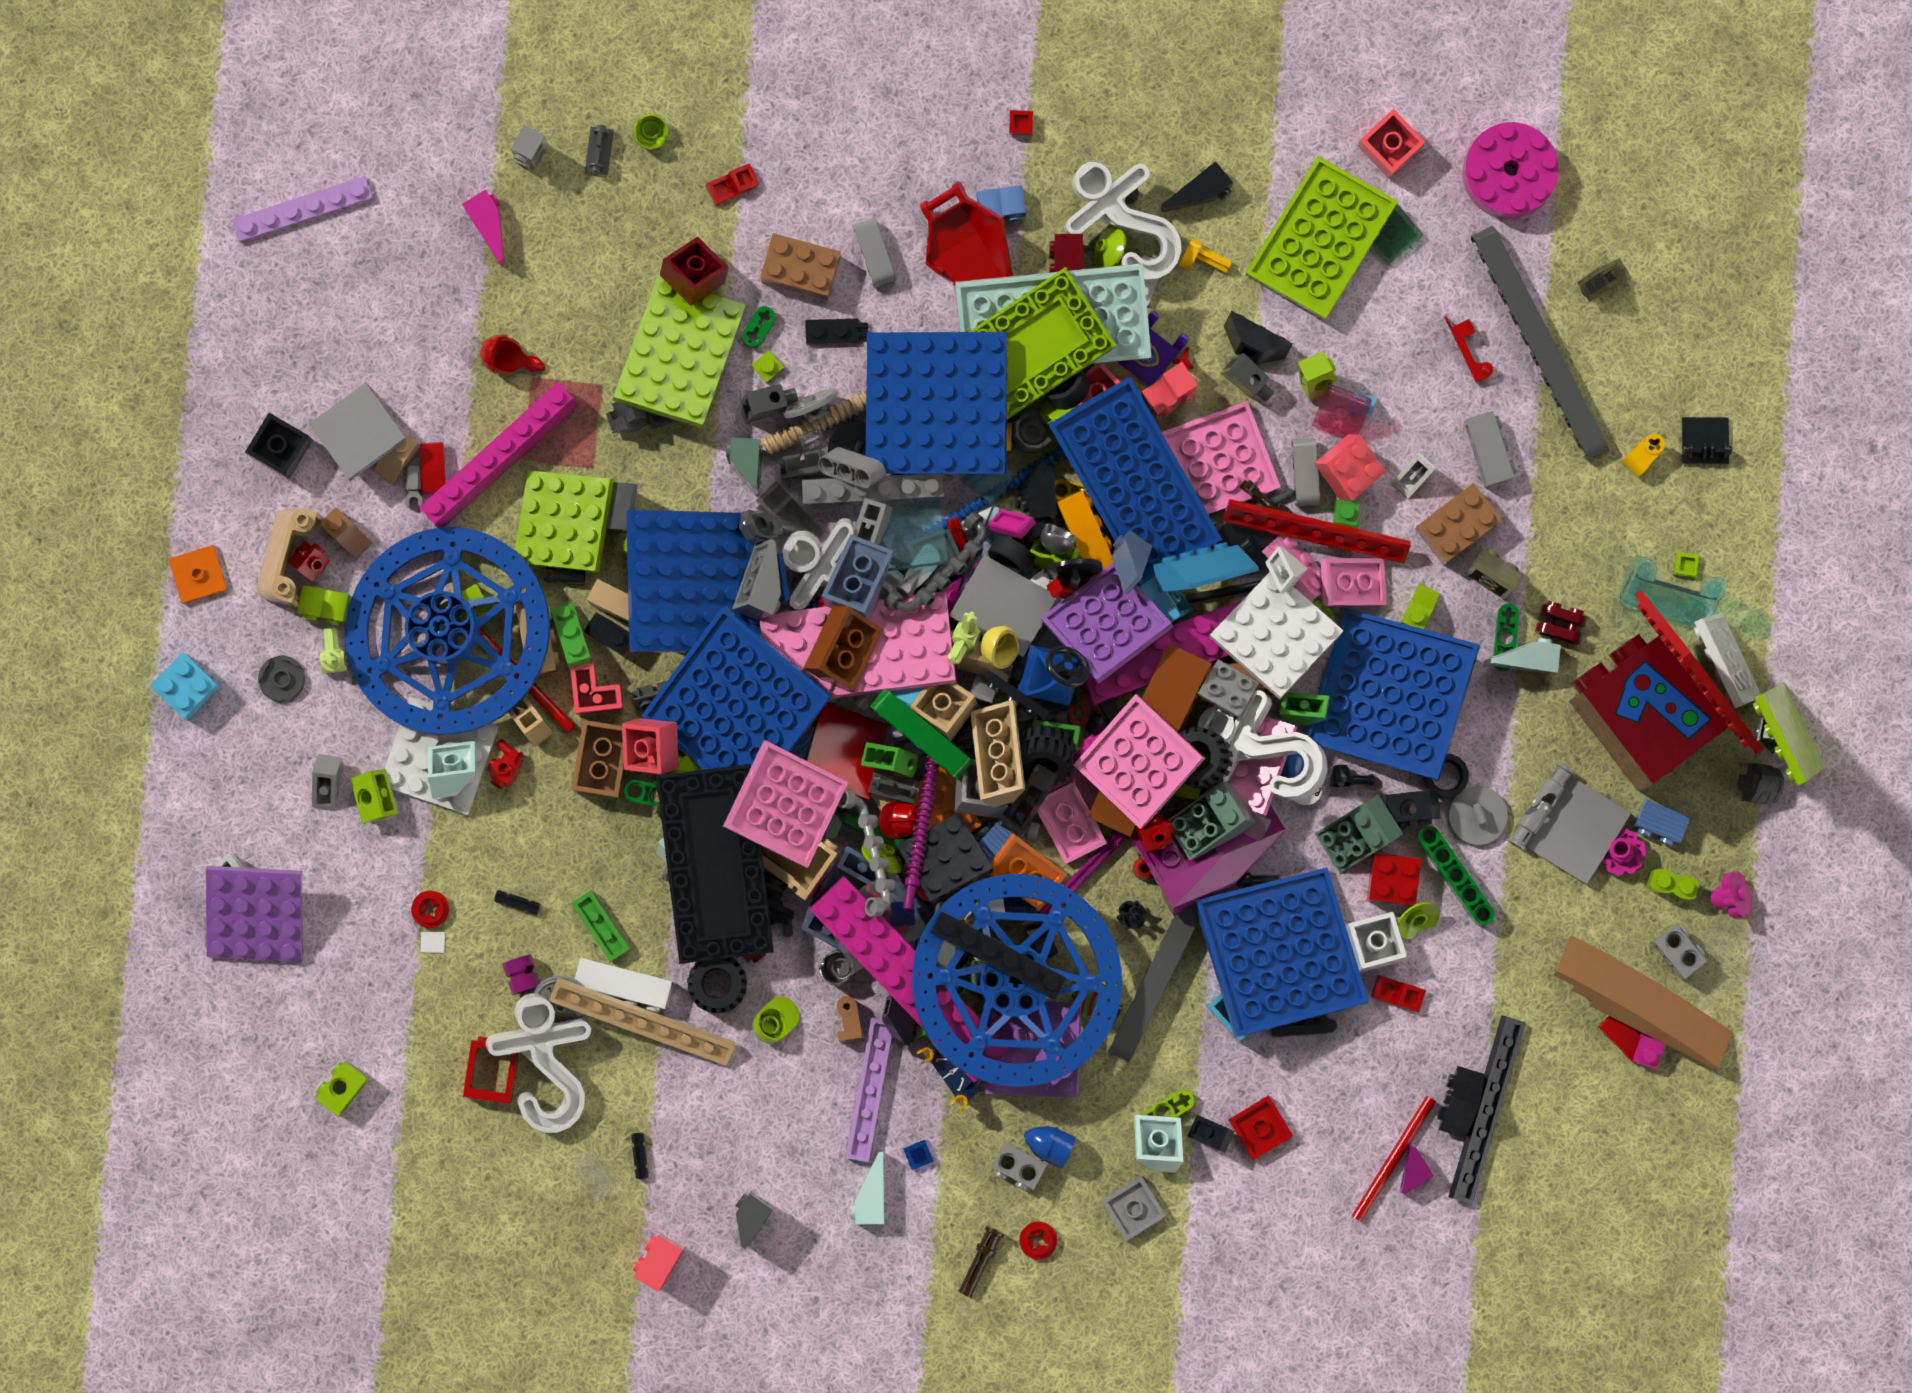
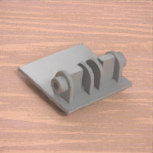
M1218 660L1199 690L1198 695L1201 696V700L1204 699L1211 704L1214 703V707L1216 705L1219 706V710L1222 711L1224 709L1233 718L1235 716L1239 718L1259 682Z

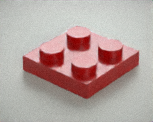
M1269 1095L1228 1119L1252 1160H1255L1293 1136Z

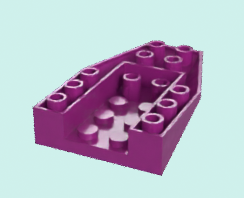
M1271 804L1266 816L1249 811L1256 822L1237 837L1192 861L1189 860L1174 834H1170L1173 843L1161 850H1152L1147 853L1140 843L1136 829L1131 837L1127 836L1139 858L1142 857L1160 887L1162 898L1173 916L1195 906L1196 900L1211 897L1236 884L1280 838L1286 829ZM1188 805L1162 816L1167 821Z

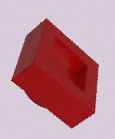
M1010 110L1009 135L1032 136L1033 111Z

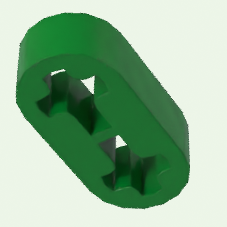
M762 306L758 308L746 326L742 339L747 347H759L776 320L775 313L770 307ZM769 312L770 322L765 321L760 326L761 317L759 314ZM756 328H758L757 337L759 340H753L752 343L748 342L749 337L747 334H753Z

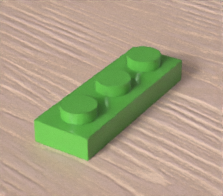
M573 602L551 608L569 669L591 663L592 661Z
M591 890L571 903L610 962L630 950Z

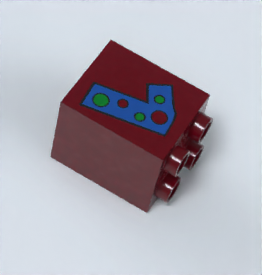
M1637 634L1609 654V657L1616 664L1612 669L1608 671L1604 664L1600 662L1571 683L1579 694L1569 700V702L1637 791L1655 784L1728 728L1727 724L1659 636L1646 643L1641 635Z

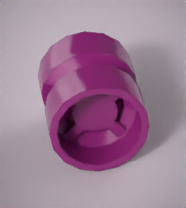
M531 954L502 963L506 977L511 979L508 984L512 995L535 989L540 984L538 973L533 972L535 964Z

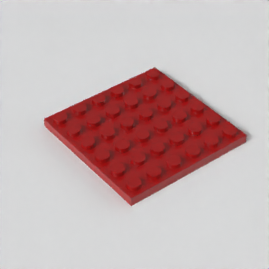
M1641 590L1634 595L1639 601L1636 607L1744 748L1747 750L1750 747L1755 754L1762 751L1764 748L1645 593Z

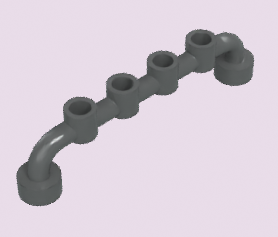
M974 511L966 518L964 526L971 532L977 530V537L967 542L963 551L958 556L952 557L947 567L942 572L936 573L932 581L925 588H921L911 602L904 603V597L897 591H892L886 597L884 606L890 611L897 609L901 612L914 611L922 604L925 607H929L935 600L933 593L938 588L941 591H945L951 584L949 577L954 572L957 575H961L967 568L965 561L969 557L975 560L982 554L983 548L981 545L987 537L986 527L982 523L983 517Z

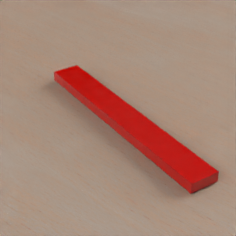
M1229 499L1223 516V522L1403 564L1411 547V541L1232 499Z

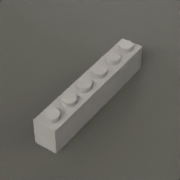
M885 474L884 478L868 488H862L833 477L802 479L803 504L864 501L865 498L870 500L944 496L943 474Z

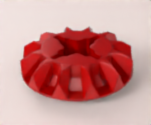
M424 891L413 900L411 906L412 916L416 923L422 927H438L447 920L449 913L448 901L437 891ZM425 900L431 905H440L434 910L435 919L430 913L421 915L427 909Z
M1036 1221L1029 1223L1021 1231L1019 1238L1020 1247L1024 1254L1032 1259H1045L1056 1249V1232L1045 1222ZM1044 1231L1042 1239L1048 1245L1039 1244L1033 1250L1034 1241L1029 1235L1038 1236L1039 1233L1041 1234Z

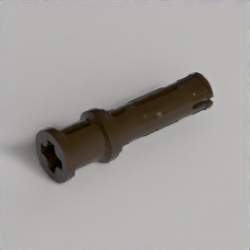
M988 1225L985 1226L986 1232L981 1242L976 1245L977 1253L958 1292L970 1298L973 1296L972 1294L990 1257L993 1258L995 1256V1249L1000 1238L1005 1236L1004 1233Z

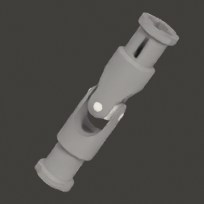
M1561 762L1556 763L1557 768L1552 776L1546 779L1532 801L1530 808L1527 809L1518 822L1519 827L1514 835L1507 840L1524 852L1527 849V843L1533 835L1537 834L1546 816L1551 812L1564 792L1565 784L1571 776L1575 775L1574 770ZM1547 794L1550 797L1549 803L1541 800Z

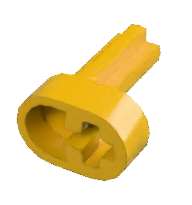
M1192 237L1178 267L1189 271L1196 258L1227 273L1232 261L1203 247V242Z

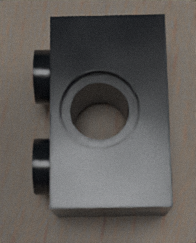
M1437 790L1385 795L1386 807L1399 827H1408L1410 822L1418 821V825L1433 824V819H1440ZM1413 803L1416 806L1414 815L1410 813V806Z

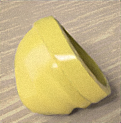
M996 626L989 629L981 641V653L984 659L998 669H1004L1014 662L1019 652V642L1013 629L1008 626Z

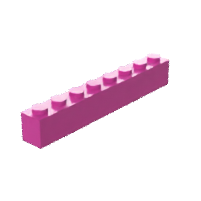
M557 382L419 508L437 528L445 527L578 407V403Z

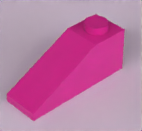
M485 189L462 205L500 266L505 264L501 217L497 208L501 204L494 193L489 195Z

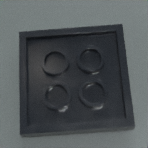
M959 813L930 827L929 831L926 832L928 837L924 840L927 844L923 845L926 850L922 851L924 857L921 858L923 864H920L922 870L919 871L921 876L918 879L920 880L919 886L931 905L993 872L992 865ZM915 836L896 845L907 866L911 864L909 859L912 858L910 852L913 851L911 846L914 845L912 840L916 838Z

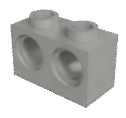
M524 125L511 147V151L518 165L525 169H529V167L536 169L549 144L545 135Z
M1675 924L1652 941L1651 944L1682 980L1686 979L1707 961L1703 957L1706 954L1698 944L1693 945L1688 939L1690 937L1688 931L1682 925L1679 927ZM1670 935H1675L1678 938V945L1675 948L1670 947L1668 944V937ZM1686 953L1693 956L1694 961L1691 966H1686L1683 963V956Z
M1004 1142L992 1168L995 1169L994 1174L1004 1180L1010 1177L1016 1180L1015 1185L1028 1191L1029 1188L1035 1189L1047 1164ZM1009 1155L1014 1158L1015 1163L1011 1169H1004L1001 1166V1159L1004 1156ZM1025 1167L1034 1168L1035 1177L1032 1180H1025L1022 1177V1170Z

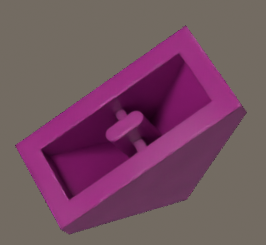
M1412 1146L1408 1147L1399 1193L1407 1194L1434 1176L1417 1148Z

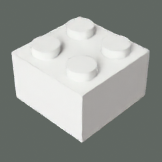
M1393 912L1352 922L1346 926L1360 973L1402 962L1407 957Z

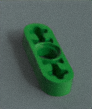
M1504 604L1497 611L1493 656L1503 653V650L1498 651V646L1505 649L1510 647L1512 649L1516 648L1519 610L1513 604ZM1507 608H1510V612L1514 613V617L1509 619V625L1513 624L1514 629L1511 627H1500V623H1506V616H1502V612H1505ZM1503 631L1511 633V643L1503 644L1499 639L1500 633ZM1494 666L1498 671L1505 672L1511 669Z

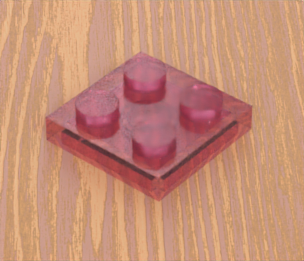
M1328 383L1312 426L1343 438L1348 434L1358 435L1372 399Z

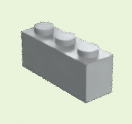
M1490 411L1467 418L1464 421V425L1484 487L1488 488L1511 481L1516 473V468L1513 460H1509L1506 453L1509 451L1506 438H1502L1499 431L1502 429L1499 416H1495L1494 412Z

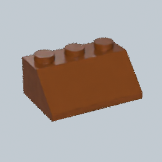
M833 606L804 669L823 681L854 692L883 629L849 606Z

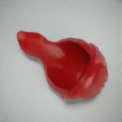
M494 335L485 340L480 348V358L484 366L492 373L511 374L519 368H524L530 372L545 370L544 363L538 357L527 356L520 344L515 339L508 337V335Z

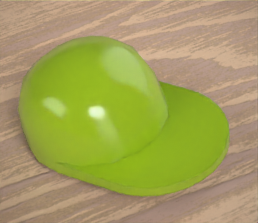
M783 996L775 997L769 1001L753 1019L752 1028L756 1037L768 1044L776 1043L783 1039L799 1022L800 1015L797 1006L791 999Z

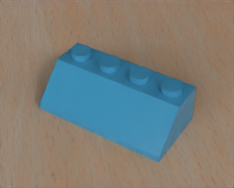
M1228 542L1215 544L1212 550L1211 547L1197 549V554H1194L1193 551L1183 552L1179 554L1180 558L1177 559L1176 555L1162 558V563L1153 565L1158 592L1192 589L1259 571L1255 562L1238 545L1228 546Z

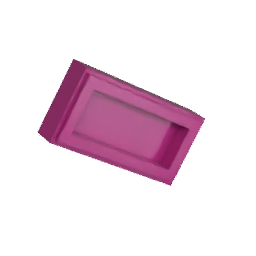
M1001 509L987 525L990 531L1022 539L1036 522L1033 517Z

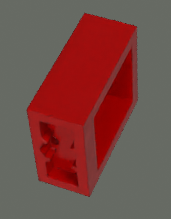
M478 1036L477 1041L471 1040L463 1097L510 1104L513 1098L520 1052L511 1054L505 1093L472 1088L478 1047L487 1048L486 1040L488 1037Z

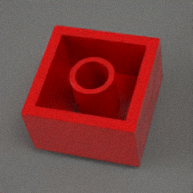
M1373 853L1366 900L1405 906L1416 905L1422 859Z

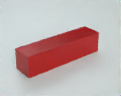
M1056 577L1046 585L1053 598L1065 599L1077 590L1069 587V578ZM1080 580V583H1079V586H1078L1077 589H1079L1081 586H1083V585H1084L1085 583H1087L1089 580Z

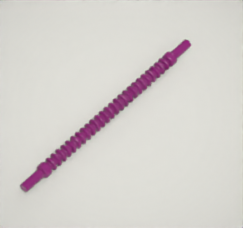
M927 756L929 761L926 762L928 768L924 769L927 774L923 776L926 779L922 782L924 787L921 788V791L923 793L920 794L922 800L919 801L921 806L918 807L920 813H917L919 819L916 820V823L918 825L914 827L917 832L913 833L916 838L912 840L914 843L911 846L913 851L910 852L912 858L909 859L911 864L908 865L910 871H907L909 877L905 879V886L907 888L903 910L912 911L916 888H919L920 885L918 877L921 876L919 871L922 870L920 864H923L921 858L924 857L922 851L926 850L923 845L927 844L924 839L928 837L926 832L929 831L927 826L930 825L928 819L931 818L929 813L932 812L930 806H933L931 800L934 799V796L932 794L936 792L933 787L937 786L934 781L938 779L935 775L939 773L937 768L940 767L929 756Z

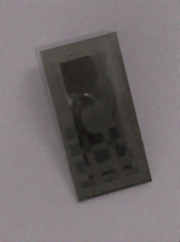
M1619 258L1597 268L1577 283L1581 288L1582 294L1591 302L1632 277Z

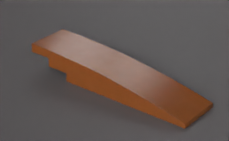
M1169 643L1142 699L1181 734L1212 663ZM1099 791L1088 817L1131 837L1136 829L1135 824Z

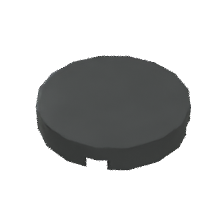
M284 655L267 660L260 668L258 675L259 686L263 694L277 702H287L298 697L306 681L305 671L301 664L292 657Z

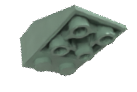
M1224 781L1215 785L1169 819L1174 830L1173 834L1190 861L1237 837L1256 823L1233 785Z
M1376 795L1321 829L1315 835L1339 873H1342L1402 836L1403 833L1380 796Z

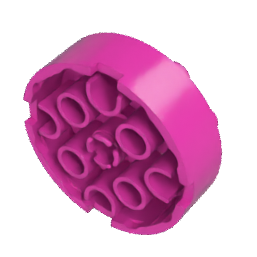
M1506 122L1486 129L1475 139L1466 154L1462 177L1468 196L1479 209L1502 219H1516L1535 212L1545 203L1557 183L1559 164L1554 147L1540 131L1527 124ZM1512 167L1515 169L1516 175L1510 176L1506 174L1504 168Z

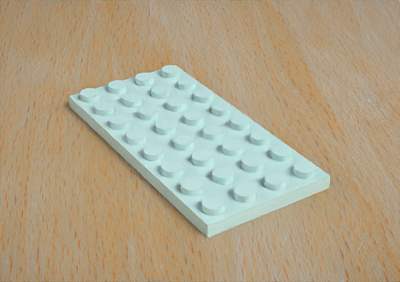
M1143 264L1069 271L1117 344L1116 348L1093 363L1151 358ZM1057 272L955 282L960 332L971 331Z

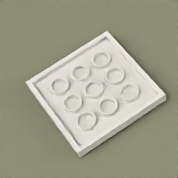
M1269 572L1210 634L1209 638L1278 699H1281L1338 639L1343 630L1294 587L1284 594L1280 593Z
M1723 613L1708 616L1694 622L1696 625L1694 628L1698 639L1700 641L1703 640L1706 649H1704L1706 657L1710 662L1713 661L1717 669L1715 676L1720 684H1724L1727 690L1725 697L1730 705H1734L1736 709L1755 701V697L1761 693Z
M409 697V704L430 711L433 709L432 703ZM491 723L470 732L438 735L416 731L400 724L384 768L387 771L391 789L469 815L499 726ZM475 741L476 775L456 796L432 799L428 781V747Z

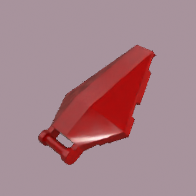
M960 181L952 184V188L931 201H925L920 204V208L928 220L926 265L939 275H944L953 282L954 286L955 282L1013 276L1003 217L968 197ZM957 196L960 202L939 215H935L934 209Z

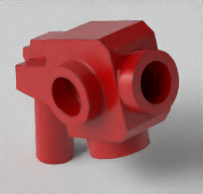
M503 739L497 741L496 746L504 755L502 758H492L487 766V771L492 778L490 783L499 789H503L504 786L511 787L520 772L519 768L523 762L522 757L524 754L516 749H512Z

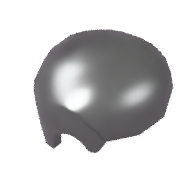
M1047 523L1041 532L1042 544L1048 551L1055 554L1070 552L1077 540V537L1072 533L1050 523Z
M834 950L825 955L819 967L822 979L833 986L848 984L856 972V963L852 955L840 950ZM836 962L838 963L840 974L835 971Z

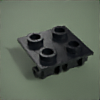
M1682 417V464H1729V455L1732 454V447L1729 446V417Z

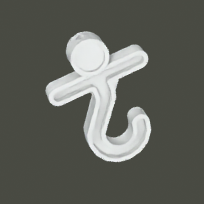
M1088 162L1082 165L1073 176L1072 187L1080 199L1089 203L1067 220L1064 225L1066 234H1081L1093 223L1099 221L1118 228L1153 236L1160 244V254L1157 259L1147 261L1136 253L1128 252L1121 258L1120 266L1143 264L1144 281L1157 280L1170 273L1178 263L1181 254V240L1177 230L1165 218L1130 209L1125 204V198L1148 179V167L1144 164H1137L1112 183L1111 174L1103 164Z
M843 518L839 520L822 546L818 538L808 531L794 532L786 539L782 550L785 564L791 570L804 572L790 595V605L794 609H804L817 589L821 586H827L850 534L853 535L854 524L850 519ZM890 565L883 586L890 594L892 591H897L896 587L904 581L905 577L895 567Z
M1254 691L1239 718L1236 716L1233 718L1224 709L1222 711L1219 710V706L1211 707L1204 711L1200 716L1198 729L1203 727L1221 735L1224 741L1230 745L1228 750L1232 751L1233 757H1229V760L1233 762L1232 767L1228 766L1227 768L1230 773L1228 776L1224 775L1222 777L1224 782L1229 781L1240 761L1300 754L1304 759L1303 771L1294 778L1273 777L1269 784L1270 790L1279 797L1288 800H1300L1314 794L1323 784L1327 774V758L1322 747L1309 736L1298 732L1261 737L1257 735L1256 732L1272 706L1271 698L1263 691Z
M530 993L518 1000L515 1006L514 1015L522 1029L490 1035L486 1040V1047L494 1056L521 1052L563 1091L564 1100L561 1106L553 1111L541 1109L532 1093L524 1092L517 1099L522 1117L532 1128L544 1133H558L570 1128L579 1119L584 1109L585 1093L580 1081L553 1056V1048L555 1045L587 1039L591 1034V1028L581 1018L553 1023L555 1011L552 1004L545 996L538 993Z

